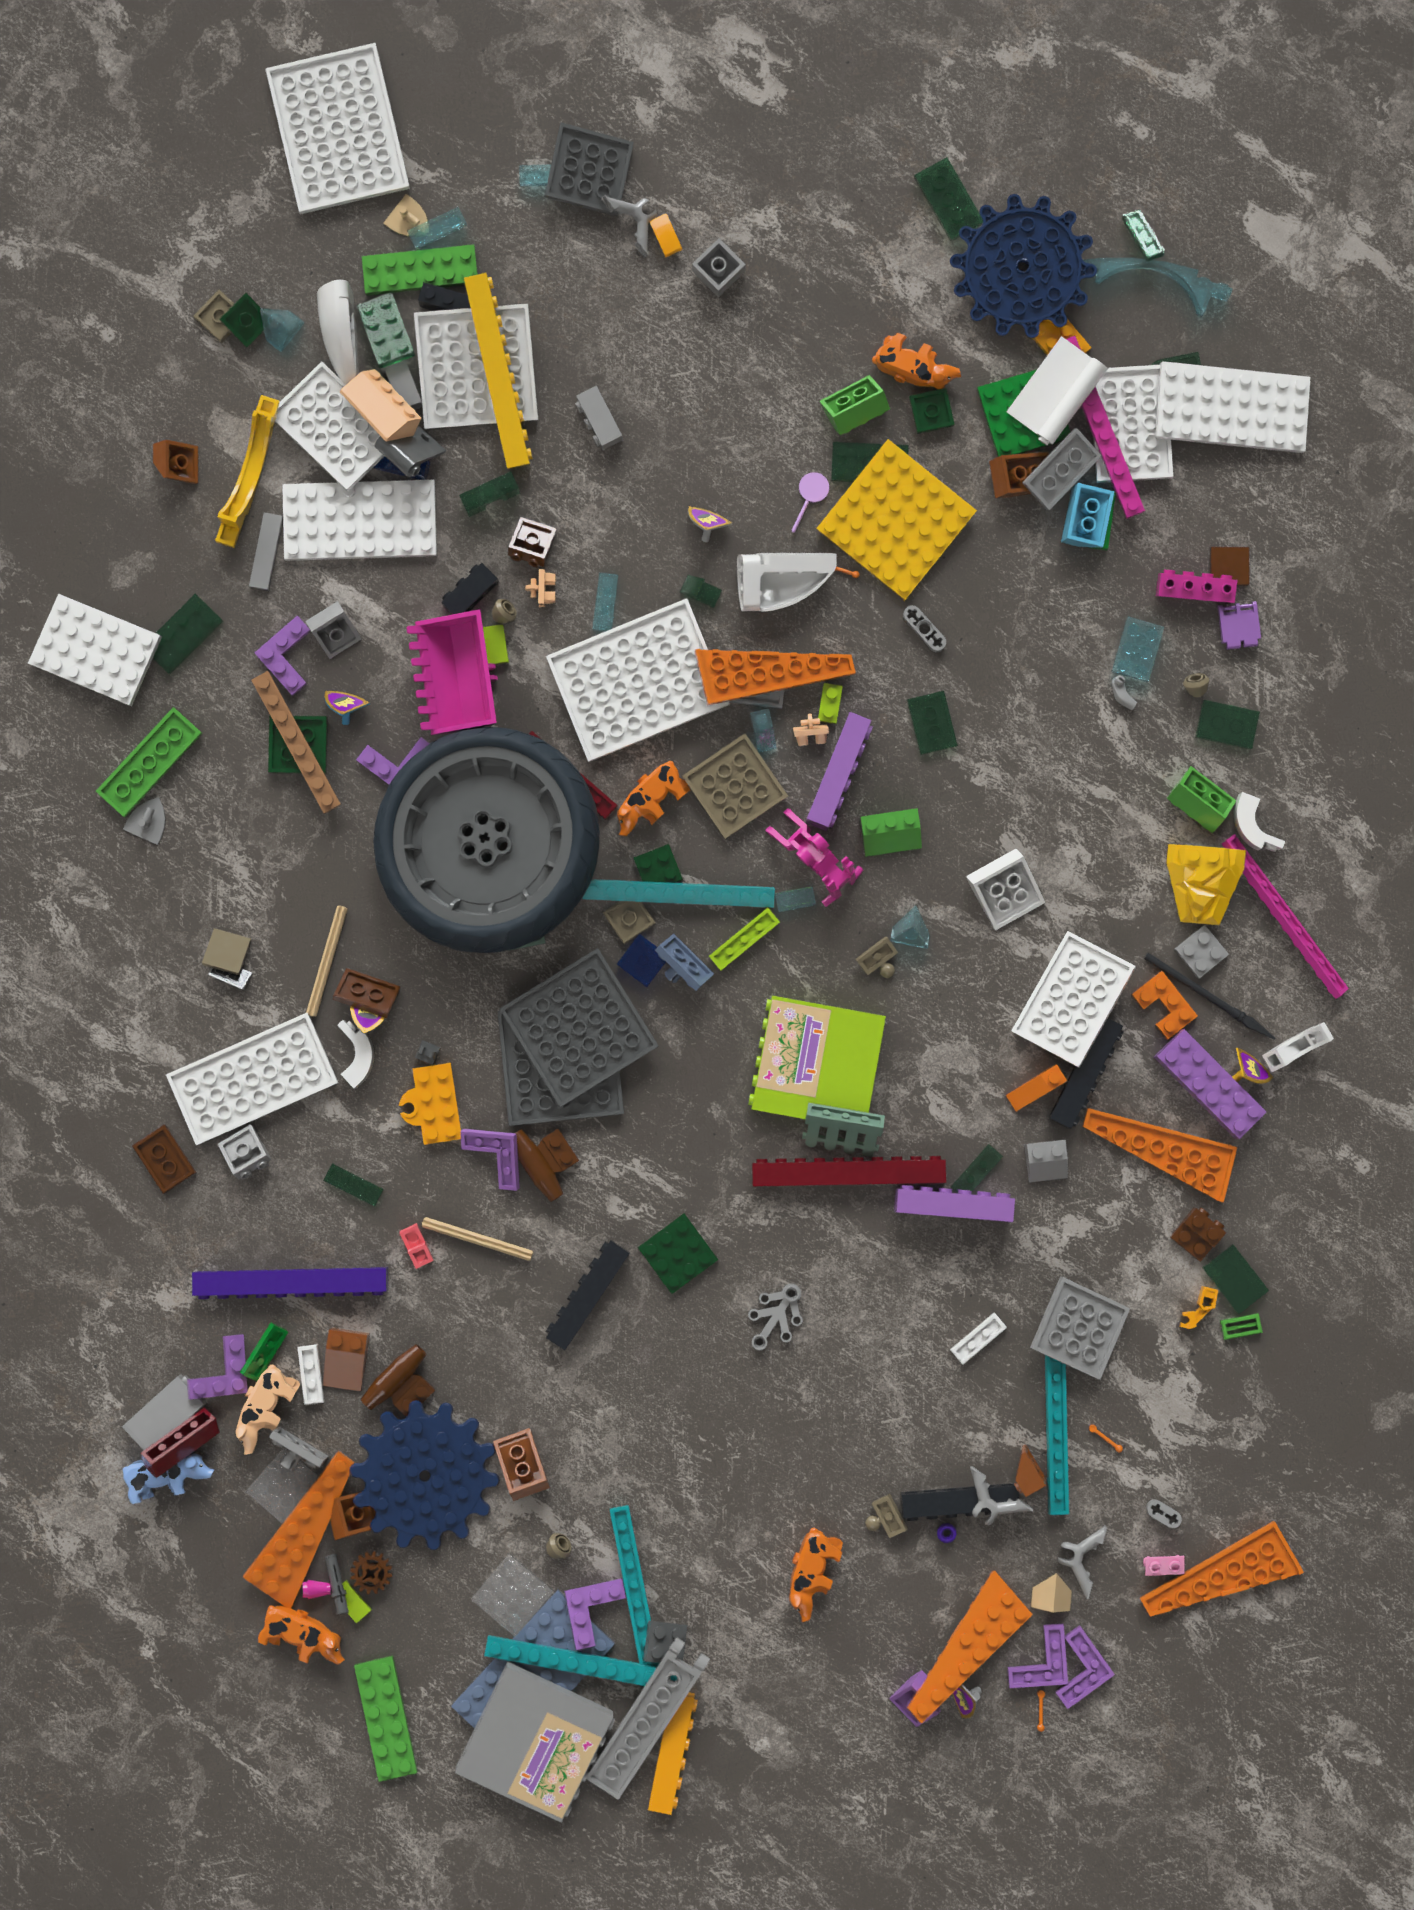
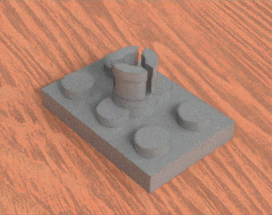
M281 1427L273 1430L269 1438L273 1439L272 1443L276 1446L288 1448L286 1456L280 1464L291 1471L295 1470L302 1457L306 1459L305 1462L314 1468L316 1466L321 1467L329 1457Z

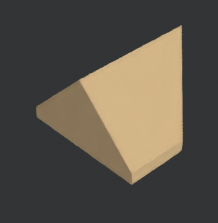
M1056 1573L1035 1587H1032L1031 1607L1053 1613L1070 1611L1072 1591Z

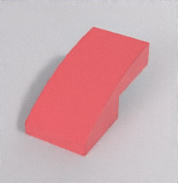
M417 1223L399 1231L416 1269L434 1261Z

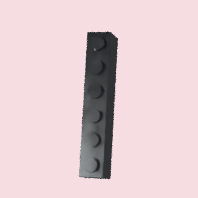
M1107 1018L1080 1068L1074 1066L1048 1117L1049 1119L1068 1129H1071L1072 1126L1076 1127L1080 1120V1116H1078L1080 1110L1086 1108L1089 1102L1087 1097L1090 1092H1094L1098 1084L1096 1079L1098 1075L1103 1074L1106 1068L1104 1063L1107 1057L1111 1058L1115 1048H1113L1115 1041H1119L1124 1031L1121 1030L1123 1025Z
M610 1240L609 1243L604 1242L599 1250L602 1254L598 1259L594 1258L589 1265V1268H591L588 1275L583 1274L578 1282L580 1287L577 1291L573 1290L567 1298L570 1302L566 1308L562 1306L556 1316L559 1319L555 1324L551 1322L545 1331L548 1333L546 1338L563 1350L567 1349L630 1254L628 1250L613 1240Z
M1014 1483L996 1484L988 1487L990 1498L996 1503L1007 1502L1009 1498L1012 1501L1019 1499V1492ZM975 1486L900 1492L902 1516L907 1518V1521H917L919 1517H926L929 1520L938 1519L940 1515H946V1518L958 1517L957 1514L973 1516L972 1511L979 1502ZM983 1508L980 1511L984 1512L985 1515H990L989 1508Z

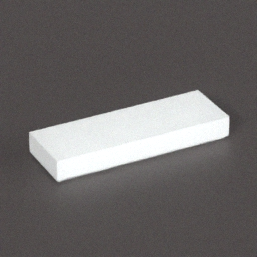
M992 1313L950 1350L961 1364L964 1365L1007 1327L995 1313Z
M318 1344L298 1347L304 1405L324 1403Z

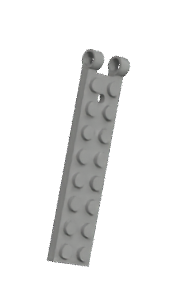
M677 1637L589 1771L587 1780L618 1800L710 1660L709 1657L701 1653L692 1667L679 1659L677 1655L680 1653L685 1642ZM675 1675L677 1680L672 1681L670 1676Z

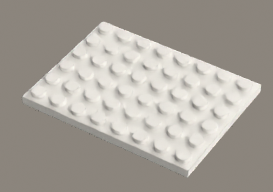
M376 43L265 68L300 214L410 189Z
M687 598L546 656L588 762L730 705L729 701L707 705L694 651L695 649H708Z

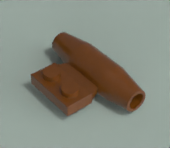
M522 1129L517 1131L515 1134H517L519 1162L543 1195L550 1202L556 1200L564 1193L555 1172H563L579 1161L559 1129L544 1137L538 1146Z
M415 1344L398 1356L373 1381L361 1398L362 1403L368 1409L373 1410L391 1397L394 1406L407 1417L409 1414V1404L412 1401L418 1400L423 1403L435 1391V1388L422 1376L413 1374L426 1357L425 1351Z

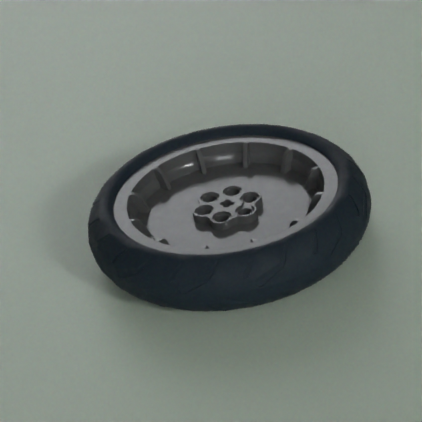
M481 727L462 730L441 737L410 758L389 784L379 806L374 827L373 843L376 869L387 898L400 916L413 929L429 940L454 950L493 953L516 949L538 940L567 919L581 901L591 883L598 861L600 831L597 808L592 794L580 772L566 756L544 740L533 735L501 727ZM488 817V822L485 825H481V819ZM506 824L505 830L498 832L499 825ZM472 828V835L466 837V830ZM484 838H490L489 841H483ZM508 843L507 849L500 851V845ZM475 847V852L472 855H467L468 849ZM492 854V860L485 863V856Z

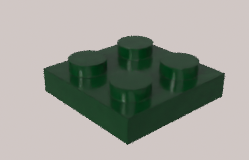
M244 293L219 319L246 348L273 322L247 293Z
M947 388L909 396L917 434L955 425Z
M669 844L634 857L643 882L676 883L683 880Z

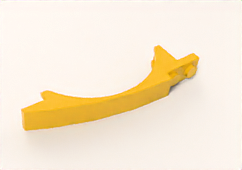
M261 395L256 411H253L248 448L238 481L229 500L217 516L221 525L215 540L216 543L235 548L245 516L249 513L277 416L279 400Z

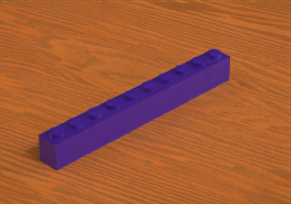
M388 1267L192 1272V1296H198V1299H210V1295H217V1299H228L229 1295H237V1298H248V1295L256 1294V1298H268V1294H275L276 1298L287 1297V1294H295V1297H306V1293H314V1297H324L326 1293H333V1296H345V1292H353V1296H364V1292H372V1295H384V1292L389 1290Z

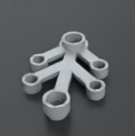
M787 1284L781 1292L760 1294L759 1301L763 1305L768 1304L770 1301L783 1299L779 1306L761 1310L751 1309L749 1311L748 1317L752 1321H756L761 1317L771 1316L762 1332L752 1338V1346L756 1350H763L767 1346L766 1338L778 1320L782 1332L780 1335L783 1342L791 1341L792 1334L789 1331L785 1313L789 1304L793 1315L791 1317L792 1324L794 1326L802 1324L803 1319L799 1314L797 1304L801 1297V1290L796 1284ZM789 1290L795 1291L793 1297L788 1296ZM763 1295L768 1296L767 1302L761 1301ZM751 1312H757L758 1316L756 1318H751ZM794 1317H799L801 1319L800 1323L795 1324L793 1322ZM784 1333L790 1334V1338L788 1340L783 1339ZM758 1338L763 1340L762 1345L756 1344Z

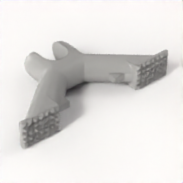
M604 195L601 200L611 213L617 211L619 215L623 213L631 215L637 222V232L634 234L637 242L634 245L643 258H645L649 254L648 223L656 218L657 211L655 210L649 215L643 213L642 206L649 201L645 198L636 204H631Z
M970 1466L979 1500L972 1511L974 1517L983 1508H989L990 1515L985 1525H991L1000 1514L1033 1512V1508L1020 1499L1012 1501L1009 1498L1007 1502L996 1503L990 1498L988 1492L990 1485L985 1480L986 1476L975 1469V1467Z
M1105 1525L1079 1544L1063 1542L1061 1547L1072 1550L1074 1553L1071 1559L1058 1557L1057 1559L1059 1564L1072 1568L1086 1599H1090L1093 1582L1089 1579L1090 1572H1087L1082 1564L1083 1555L1091 1549L1096 1550L1098 1544H1104L1105 1534H1107L1108 1529Z

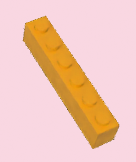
M689 1692L663 1731L648 1806L650 1811L671 1815L672 1809L677 1807L678 1797H675L676 1789L680 1790L682 1778L679 1777V1773L685 1767L686 1758H683L684 1750L688 1751L690 1739L687 1738V1733L692 1731L694 1719L690 1718L692 1711H696L698 1701L694 1699L695 1693Z

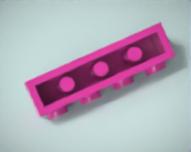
M1164 570V573H1158L1156 596L1235 603L1237 580H1232L1230 575H1221V578H1213V574L1202 573L1200 577L1194 576V572L1183 571V575L1175 574V570Z

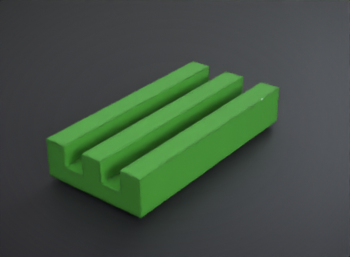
M1258 1313L1220 1320L1224 1340L1263 1333ZM1256 1319L1255 1322L1226 1327L1228 1323ZM1257 1326L1255 1330L1233 1334L1227 1333V1331Z

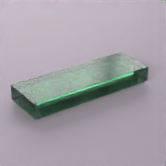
M1141 210L1123 214L1122 220L1146 261L1163 257L1165 251Z
M987 1144L951 1185V1188L957 1193L958 1189L973 1192L1003 1156L990 1144Z
M334 1163L331 1164L323 1180L373 1206H376L384 1190Z

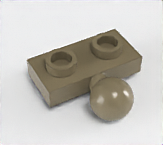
M885 936L855 960L867 975L880 967L881 976L890 978L894 975L895 968L892 964L886 963V961L896 955L898 951L888 937Z
M890 1494L872 1502L878 1517L873 1515L866 1519L865 1525L868 1530L877 1531L882 1524L889 1538L908 1529Z

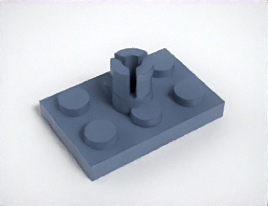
M674 934L655 949L659 957L671 966L665 972V976L669 981L672 980L673 983H676L682 977L689 987L697 991L714 975Z

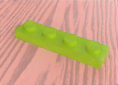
M766 908L710 954L709 958L722 971L778 925L780 921L769 908Z

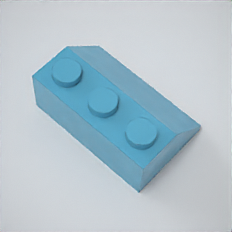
M1082 483L1074 485L1071 490L1061 543L1078 547L1102 548L1104 546L1114 491Z

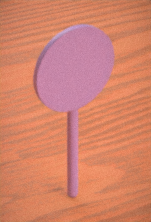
M808 473L799 483L800 494L806 501L792 528L793 533L796 531L809 502L822 501L829 492L827 479L819 473Z

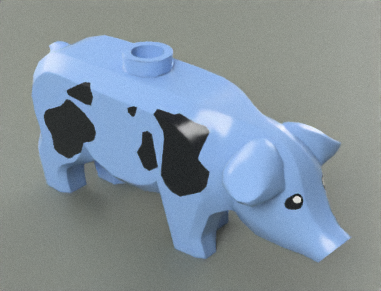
M195 1453L185 1457L158 1478H155L145 1468L143 1460L135 1461L123 1468V1478L129 1488L128 1498L132 1504L140 1503L142 1499L154 1497L152 1488L168 1485L174 1495L185 1493L183 1489L185 1478H210L214 1469L208 1468L202 1461L203 1457Z

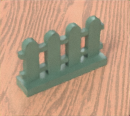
M808 1103L805 1119L808 1129L807 1133L803 1132L802 1139H806L805 1144L808 1147L816 1146L817 1141L825 1143L824 1147L827 1150H834L836 1145L844 1146L843 1150L845 1153L851 1154L855 1151V1148L863 1149L862 1153L864 1156L871 1157L874 1151L878 1152L879 1145L876 1144L877 1136L881 1137L883 1133L885 1116ZM820 1127L827 1128L826 1136L818 1135ZM839 1130L846 1131L845 1139L838 1138ZM858 1133L865 1134L864 1142L857 1141Z

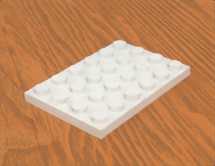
M321 362L280 401L275 422L348 492L384 457L375 448V443L380 435L340 393V390L346 384Z
M1160 365L1108 368L1096 385L1097 392L1133 481L1173 478L1171 439L1155 438ZM1094 440V448L1099 452L1097 444ZM1100 457L1095 463L1096 483L1111 482L1102 457Z
M58 594L28 664L132 707L162 636Z
M1067 931L1011 1031L1080 1068L1136 966Z

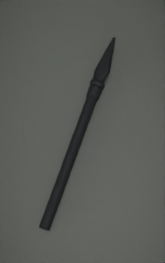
M1147 953L1144 959L1226 1011L1234 1019H1237L1238 1022H1242L1248 1029L1274 1040L1276 1039L1253 1017L1247 1016L1245 1012H1241L1235 1007L1233 1008L1150 953Z

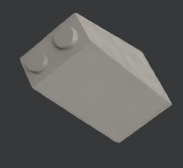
M182 1374L177 1376L122 1426L143 1450L192 1417L208 1403L205 1400L206 1398L188 1399L187 1379H190L188 1376H183Z

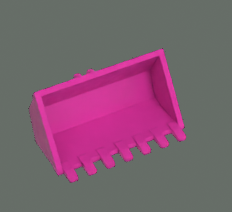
M480 609L416 621L415 626H407V633L417 634L418 642H410L409 649L419 650L420 658L411 659L412 666H421L422 674L413 675L414 682H424L425 690H417L416 697L426 698L427 706L418 707V713L428 714L429 722L420 723L421 730H431V735L452 734L462 730L491 727L496 724L491 682L497 681L498 678L496 675L489 674L490 670L496 668V664L488 663Z

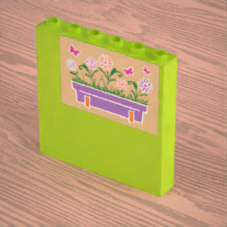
M772 996L771 1000L767 999L765 1010L769 1011L768 1019L764 1018L762 1029L765 1030V1036L760 1037L759 1048L762 1049L761 1056H757L755 1067L759 1069L758 1074L753 1076L752 1081L755 1091L749 1097L748 1105L752 1106L751 1110L806 1119L808 1103L869 1113L886 1016Z

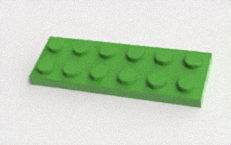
M474 245L362 256L366 295L421 290L423 282L438 287L465 285V277L478 275Z
M173 707L103 782L96 792L123 817H126L203 733Z
M389 1656L355 1664L354 1668L378 1781L417 1773L418 1770L394 1657Z

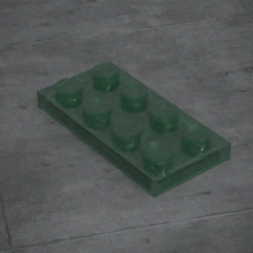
M948 157L914 175V179L950 242L960 237L959 231L962 227L969 226L975 229L983 224L980 213Z
M392 292L356 305L380 369L416 356Z
M833 442L831 481L854 482L884 444ZM896 445L908 454L909 445Z
M195 593L156 632L162 638L153 659L168 674H171L223 620Z

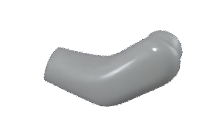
M1121 675L1114 677L1111 684L1116 701L1126 708L1133 710L1137 701L1127 693L1125 678Z

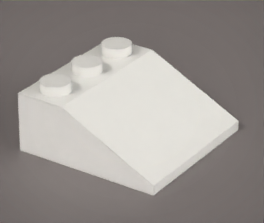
M1017 849L966 876L995 931L1045 903L1024 856Z

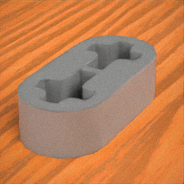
M1152 1499L1146 1505L1147 1513L1164 1525L1176 1528L1181 1524V1515L1163 1502ZM1159 1504L1158 1508L1163 1511L1162 1514L1156 1511L1153 1514L1151 1506ZM1166 1513L1170 1516L1176 1514L1175 1518L1177 1521L1169 1523L1170 1520L1165 1517Z

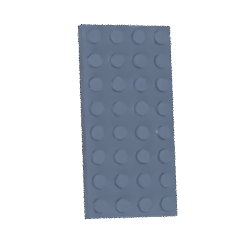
M559 1590L547 1600L513 1637V1640L604 1656L615 1644L613 1640L591 1621L595 1646L576 1650L566 1598ZM494 1658L451 1707L475 1729L507 1662L570 1691L586 1675Z

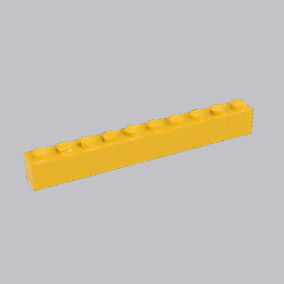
M487 273L465 277L464 281L507 469L529 465L533 457L531 449H527L525 441H528L526 429L523 430L521 422H524L522 410L518 411L517 403H520L518 391L514 392L512 384H516L514 373H510L508 365H511L509 353L505 354L504 350L507 342L505 334L501 335L499 328L503 327L501 316L496 315L495 308H498L496 296L492 297L491 289L494 288L492 277H488Z

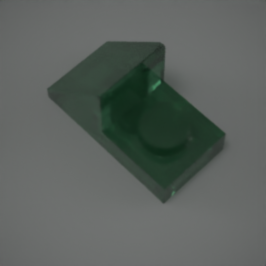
M687 575L680 593L714 608L722 590L706 583L703 578Z

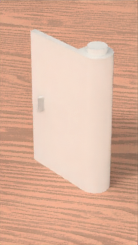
M1061 336L1007 410V413L1040 436L1038 440L1043 444L1048 445L1050 443L1053 445L1108 368Z

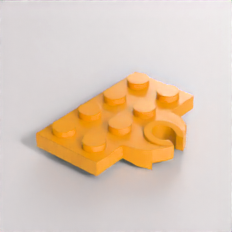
M451 1063L413 1068L415 1088L408 1090L402 1095L399 1106L412 1103L414 1111L411 1114L402 1112L400 1113L401 1117L411 1125L421 1126L424 1145L461 1139V1127Z

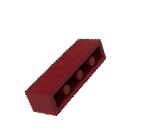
M205 1407L140 1453L145 1468L155 1478H158L220 1433L216 1418Z

